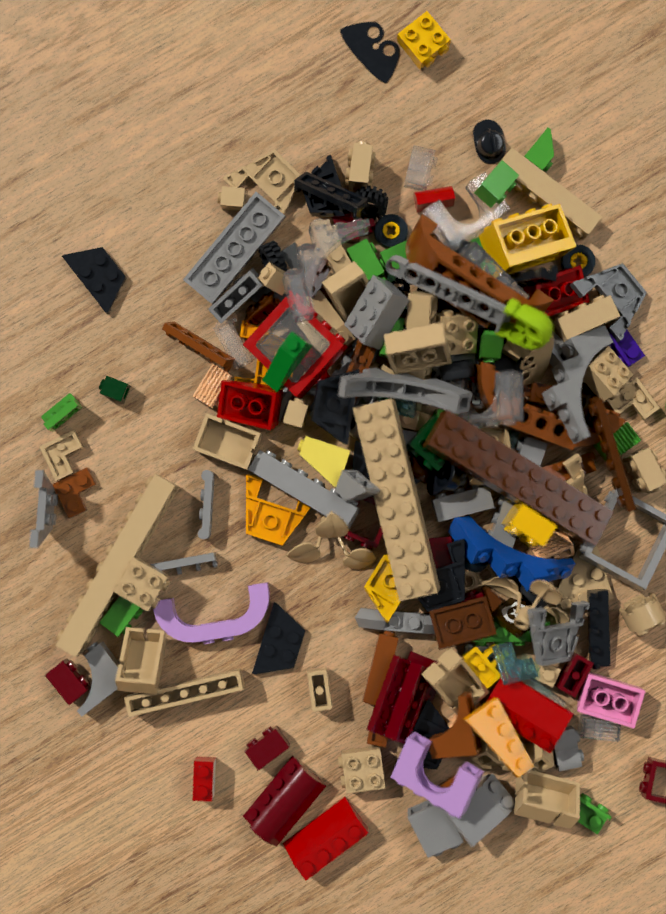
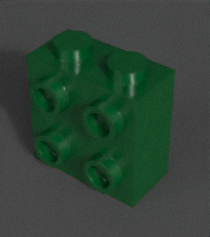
M432 416L406 444L410 448L408 452L415 458L420 457L424 461L422 463L423 466L429 471H439L447 462L422 447L438 419L437 416Z

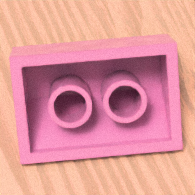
M589 672L578 692L577 711L635 728L645 690L639 686Z

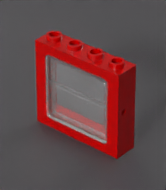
M288 293L243 345L267 369L272 363L279 347L291 331L299 334L313 345L284 384L290 392L302 399L344 353L348 346L344 344L346 340L339 333L335 335L331 331L332 326L325 320L321 322L317 318L319 314L312 307L308 309L304 305L305 300L298 294L294 296Z

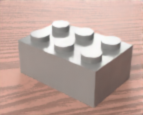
M373 275L344 325L362 344L380 350L385 342L384 334L391 332L409 299L390 281Z

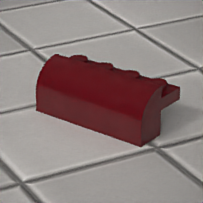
M393 655L366 730L405 744L407 738L412 734L429 686L427 680L421 675L428 667Z
M292 756L243 817L251 825L249 828L257 836L277 847L325 789L326 785L315 773L307 770L296 757Z

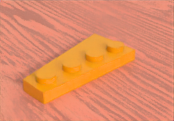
M494 697L463 718L516 777H521L534 767L498 698Z

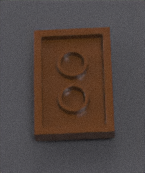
M486 596L429 611L439 650L497 635Z

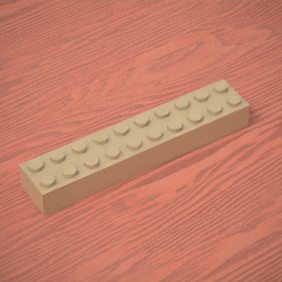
M387 399L355 407L353 411L369 478L380 489L379 493L374 495L399 601L438 593L440 591L439 580L395 399Z
M154 474L153 477L150 476L145 484L147 488L143 494L140 493L135 501L137 505L134 511H129L125 518L127 523L124 528L120 527L116 533V542L108 547L105 553L108 556L104 562L101 561L97 566V575L87 583L86 588L88 590L86 594L80 596L76 603L78 606L74 613L71 612L66 620L68 625L56 637L58 642L55 646L74 657H78L86 651L101 625L99 622L109 611L118 594L114 590L133 557H140L180 486L160 475Z

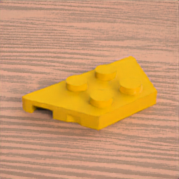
M383 555L365 584L364 589L385 622L388 623L401 601L398 598L388 555Z

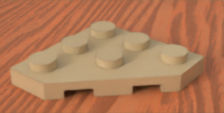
M596 545L592 553L600 557L599 550ZM580 548L576 549L572 560L576 564L571 575L568 578L561 579L557 588L562 595V601L559 604H554V606L566 614L571 612L572 602H587V590L607 589L608 600L614 599L606 572L579 558Z

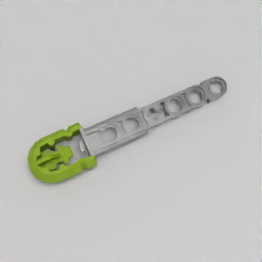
M393 255L386 262V270L391 275L399 279L403 278L406 282L496 324V335L502 338L507 337L508 341L530 350L540 349L552 337L553 325L549 317L529 305H521L520 301L511 298L507 305H504L416 263H409V260L398 255ZM391 262H397L400 269H395ZM409 270H414L418 276L412 277L409 274ZM427 278L433 279L435 286L429 285ZM462 295L469 296L471 302H465ZM480 304L488 305L489 311L483 310ZM511 317L517 319L516 324L509 322Z

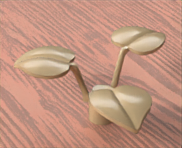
M332 511L327 516H323L321 522L315 527V533L319 536L315 546L310 542L295 546L287 553V557L294 561L310 563L317 560L321 555L318 548L322 538L337 537L344 555L347 556L343 559V564L346 567L362 569L370 566L377 560L374 553L365 548L355 549L350 553L347 552L341 537L348 533V525Z
M497 576L486 583L487 586L503 595L518 600L515 611L517 616L513 623L522 630H527L530 626L527 610L535 608L541 598L555 605L562 601L561 593L551 584L543 580H535L531 583L530 590L538 595L531 607L524 606L520 609L522 593L518 591L519 586L507 577L499 578ZM544 607L546 609L545 620L549 621L550 625L569 622L568 615L557 607Z

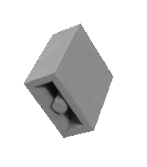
M427 800L407 809L408 819L428 858L439 856L443 851L450 848L455 849L461 843H464L462 835L446 817L447 811L441 807L434 806Z

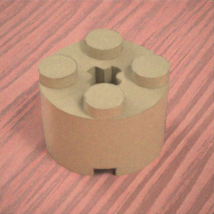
M648 593V597H644L643 594L638 595L623 604L624 609L620 607L619 611L630 632H637L638 635H643L649 631V628L658 627L666 623L665 612L655 593Z

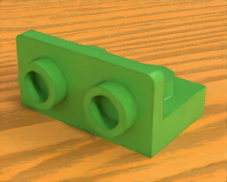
M69 393L41 416L45 422L43 425L49 431L54 432L83 407Z
M582 793L580 795V819L577 822L598 835L606 820H611L612 816L608 813V808L600 803L595 805L591 802L592 798Z

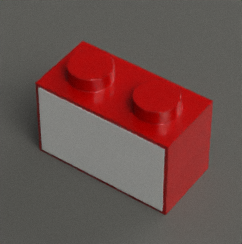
M216 757L195 758L192 801L212 802L215 794Z

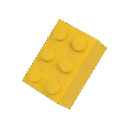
M524 504L513 505L501 523L505 526L504 531L512 536L521 537L520 541L536 548L537 546L544 547L557 527Z

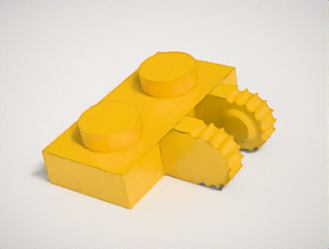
M494 643L483 653L476 646H473L461 657L487 689L502 676L495 666L505 658V655L500 653L491 662L487 659L497 649Z

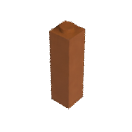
M384 630L383 633L379 632L362 699L364 703L376 705L393 655H395L399 639L398 636H395V632Z

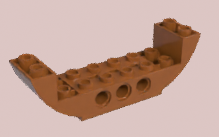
M421 214L406 242L405 252L409 263H416L504 305H507L511 298L520 301L521 305L526 304L545 313L554 299L537 289L530 300H528L433 238L432 235L438 224ZM427 278V283L435 286L434 280ZM462 295L465 302H471L469 296ZM446 301L484 327L496 329V324ZM480 304L483 310L489 311L488 305ZM511 317L509 322L516 324L517 319Z
M482 361L480 365L474 363L476 375H474L475 387L482 403L494 416L493 420L570 450H574V447L589 446L602 441L600 435L596 433L594 427L596 421L593 418L591 426H587L590 436L573 444L562 420H558V415L545 410L540 413V408L525 404V407H523L524 402L511 397L505 400V395L493 391L500 372L495 370L496 366ZM606 409L614 434L626 420L620 418V413Z

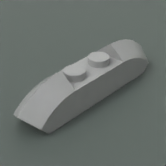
M360 608L355 616L356 622L361 628L435 634L430 613L395 611L388 623L385 622L377 609Z

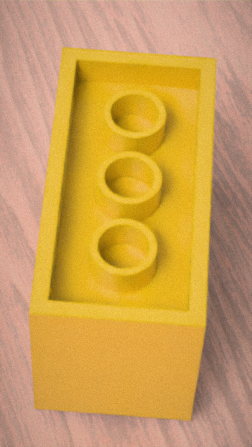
M550 203L541 207L540 210L532 208L524 212L525 214L519 215V213H515L505 220L498 218L493 220L491 225L484 228V232L478 237L495 278L558 260L577 247L560 204L552 205Z

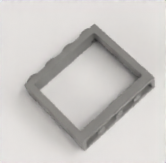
M617 490L609 491L608 495L604 498V501H606L604 506L612 511L617 503ZM632 496L635 507L638 510L664 523L638 578L594 555L592 551L595 546L581 544L579 558L641 591L647 588L666 549V514Z

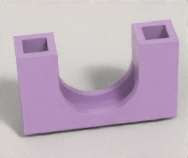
M414 732L407 738L391 778L396 780L399 785L411 789L414 794L426 798L432 805L441 807L449 815L460 819L466 813L484 771L466 761L459 768L452 786H436L427 778L423 767L424 759L432 741Z

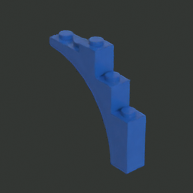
M470 515L454 518L448 530L454 541L465 539V556L471 564L488 562L499 578L515 575L527 592H531L530 585L535 580L551 582L557 579L568 578L576 564L572 558L546 559L517 551L489 535Z

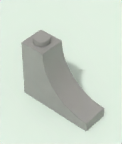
M95 642L87 648L89 652L84 655L91 668L92 686L87 700L77 710L81 717L117 690L115 679L118 664L120 663L104 642L100 644Z

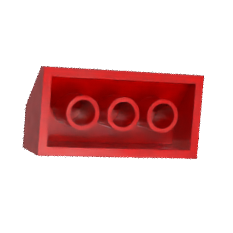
M504 671L486 701L487 703L494 697L498 698L516 733L548 753H551L574 714Z
M344 796L283 842V845L292 863L306 881L369 834L368 826Z

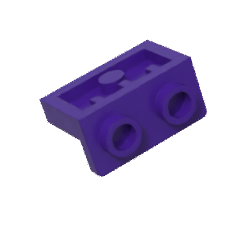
M627 329L623 339L619 342H616L611 333L609 334L613 341L609 345L610 348L627 368L645 356Z

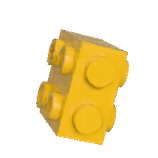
M428 11L397 34L398 44L420 70L423 67H429L438 55L443 56L450 49L451 39Z

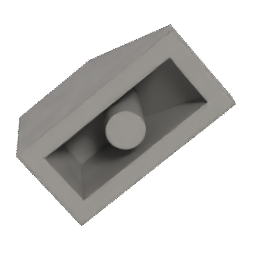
M342 470L335 491L344 501L352 502V500H363L378 494L380 489L359 471Z

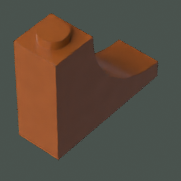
M471 691L463 692L458 696V714L452 727L445 732L434 734L429 739L432 743L428 751L431 753L432 759L478 755L483 750L480 737L463 719L475 711Z

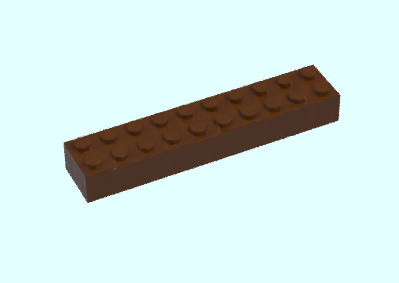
M449 410L441 412L422 446L516 504L526 505L556 525L557 529L585 546L597 545L614 511Z

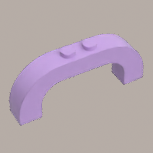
M266 582L248 586L250 596L249 608L243 616L236 619L199 625L187 624L177 615L174 598L160 600L157 607L153 609L154 615L160 627L169 636L179 641H203V644H210L215 642L214 639L222 638V641L233 640V636L244 634L253 629L266 614L270 601L269 584Z

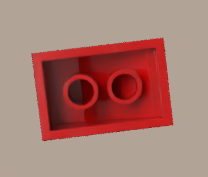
M581 265L558 271L556 282L523 287L525 297L530 300L537 289L554 299L544 313L548 317L572 309L585 302H590L588 293L580 298L570 287V284L574 281L584 278Z
M222 380L217 417L272 430L278 426L283 388L277 393L265 384Z

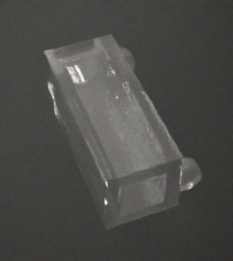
M228 319L222 323L218 321L213 329L226 353L235 358L233 362L234 368L238 370L253 362L256 357L249 355L233 326L237 319Z

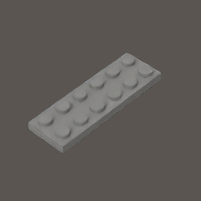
M255 192L183 280L213 305L256 254L259 246L266 242L286 216L259 193Z

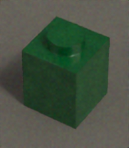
M109 376L102 379L99 385L101 395L125 403L131 385Z

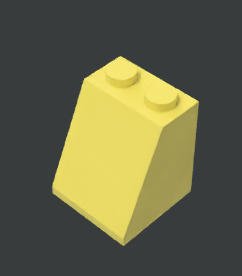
M308 436L305 437V440L301 439L297 449L300 452V456L336 488L341 472L345 469L350 450Z

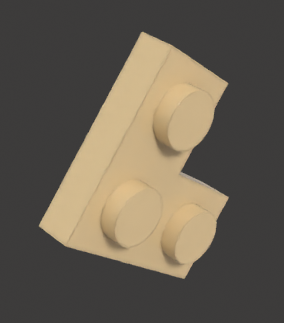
M638 378L633 379L628 386L619 390L620 394L615 399H607L605 401L611 410L617 413H622L632 405L642 420L660 409Z
M73 430L39 448L55 481H60L74 474L67 455L84 447L76 431Z

